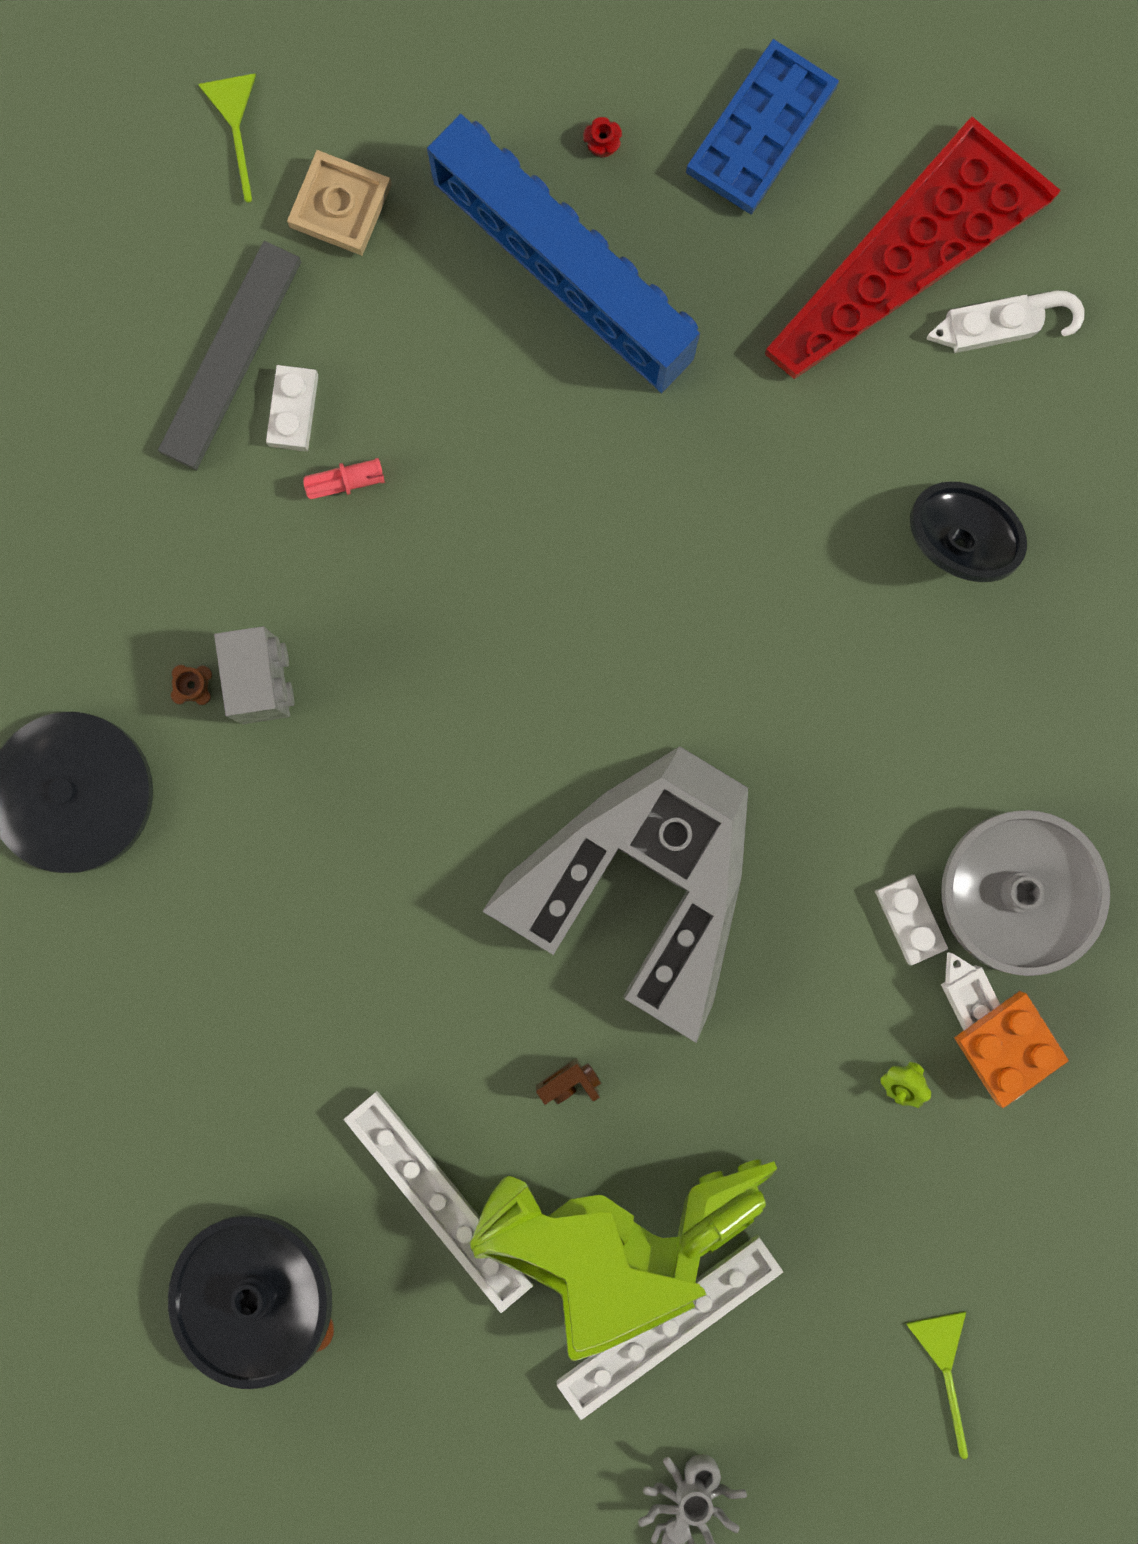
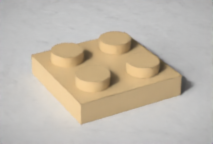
M317 150L287 223L294 230L363 256L392 186L391 179Z

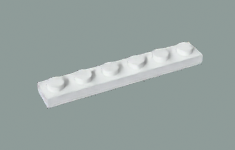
M378 1091L343 1119L500 1313L505 1311L533 1287V1281L522 1272L490 1258H474L470 1241L473 1238L480 1216Z
M758 1234L696 1278V1283L705 1289L706 1295L693 1301L695 1308L611 1349L588 1357L557 1380V1387L580 1420H582L782 1274V1268Z

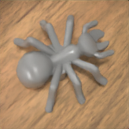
M696 1455L686 1462L684 1468L685 1479L682 1478L677 1465L669 1457L664 1458L663 1463L668 1472L672 1474L678 1486L676 1492L662 1483H656L653 1487H644L643 1493L649 1496H657L659 1493H662L678 1505L655 1504L650 1508L646 1516L638 1520L639 1526L643 1527L652 1523L658 1514L676 1515V1517L670 1518L666 1523H660L656 1526L651 1542L656 1543L661 1531H664L662 1544H685V1542L687 1544H694V1539L689 1529V1525L699 1528L706 1544H715L711 1532L705 1524L712 1515L717 1517L727 1529L738 1533L739 1526L731 1521L721 1508L714 1507L712 1499L719 1495H724L729 1499L746 1498V1490H731L726 1485L720 1484L721 1475L715 1459L708 1455Z

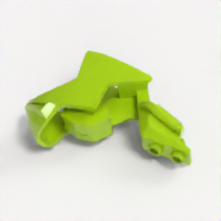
M756 1159L738 1166L739 1172L724 1176L722 1171L699 1178L700 1184L691 1188L684 1201L678 1237L669 1238L653 1235L633 1221L634 1215L603 1195L571 1199L549 1216L543 1215L527 1184L517 1178L506 1176L487 1200L473 1238L470 1241V1247L474 1258H490L522 1272L560 1293L563 1301L568 1357L571 1361H577L600 1354L695 1308L693 1301L706 1295L705 1289L696 1283L700 1257L707 1252L709 1254L713 1253L750 1226L754 1219L763 1212L766 1202L762 1192L758 1190V1186L774 1174L777 1166L775 1161L762 1165L761 1159Z

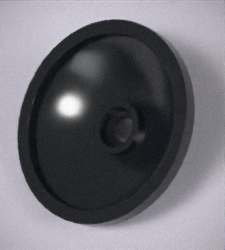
M941 482L925 489L912 506L910 527L916 543L933 564L952 576L974 582H994L1013 574L1025 558L1027 537L1021 521L1004 501L983 488L963 482Z

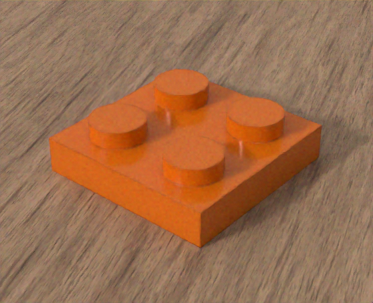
M1021 991L954 1037L995 1103L1002 1108L1009 1105L1069 1061L1028 995Z

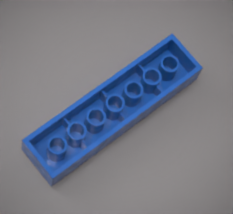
M460 113L427 147L434 184L662 394L694 360L700 336L696 322L683 311L678 313L667 303V296L658 286L654 284L647 285L638 276V270L631 261L623 256L619 259L608 249L607 241L598 231L594 229L591 231L587 230L579 222V217L571 206L565 202L559 204L550 196L548 187L536 175L530 177L520 168L518 159L511 151L506 148L500 150L490 141L489 133L479 122L473 121L471 123Z

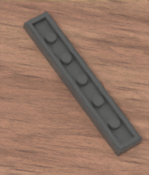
M265 240L263 241L158 448L162 455L197 471L301 264L299 256Z

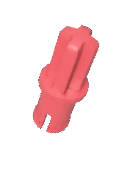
M379 457L349 466L339 463L340 468L307 475L303 478L304 488L309 499L346 491L347 495H350V490L385 483Z

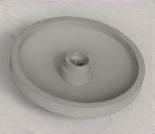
M1025 810L1002 813L974 826L958 841L952 850L942 878L943 910L947 923L957 941L970 955L981 963L1001 972L1015 975L1035 976L1049 974L1077 961L1093 946L1105 925L1110 906L1108 874L1104 862L1093 843L1071 823L1060 817L1040 811Z

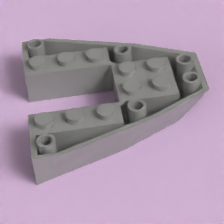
M679 746L605 792L506 875L483 909V912L554 955L617 850L669 880L686 892L623 996L630 1003L697 1043L714 1003L742 878L748 787Z

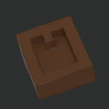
M575 1058L536 1085V1093L544 1105L552 1100L556 1104H560L577 1091L574 1085L580 1082L590 1099L594 1102L600 1098L596 1087L602 1083L589 1063L582 1066L578 1059Z

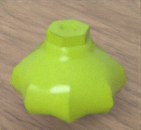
M909 1062L905 1067L892 1066L880 1078L882 1086L886 1089V1095L895 1099L897 1104L920 1108L924 1102L931 1099L932 1092L923 1076L924 1069L917 1063Z

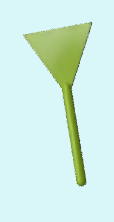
M255 73L198 84L232 127L244 200L247 203L252 201L239 126L256 77Z
M966 1311L906 1323L943 1372L959 1454L962 1459L968 1458V1451L951 1370Z

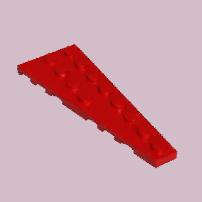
M971 116L767 347L765 355L795 380L1051 204L1061 190Z

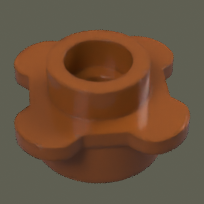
M177 665L172 670L173 691L171 692V699L173 702L181 705L186 701H193L199 705H205L210 701L211 694L208 691V681L212 678V672L208 667L201 665L195 669L185 667L184 665ZM191 681L195 683L192 689L188 687V683Z

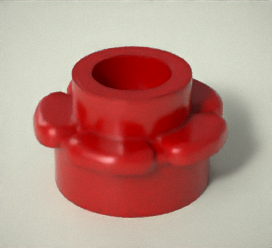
M598 117L592 121L591 125L586 126L583 139L593 155L601 158L608 157L620 147L621 142L619 139L622 137V130L616 122H610L606 117ZM601 133H604L607 137L605 139H601L599 135Z

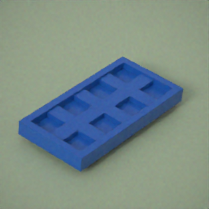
M772 39L687 165L686 173L752 215L837 89L839 80L775 39Z

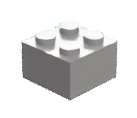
M264 626L214 634L225 716L241 724L290 717L289 707L294 706L295 700L291 682L285 683L283 667L289 666L286 644L280 643L279 638Z

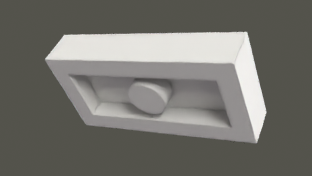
M277 365L266 443L269 447L308 451L318 383V373L316 370Z
M915 874L875 890L908 965L912 966L948 949Z

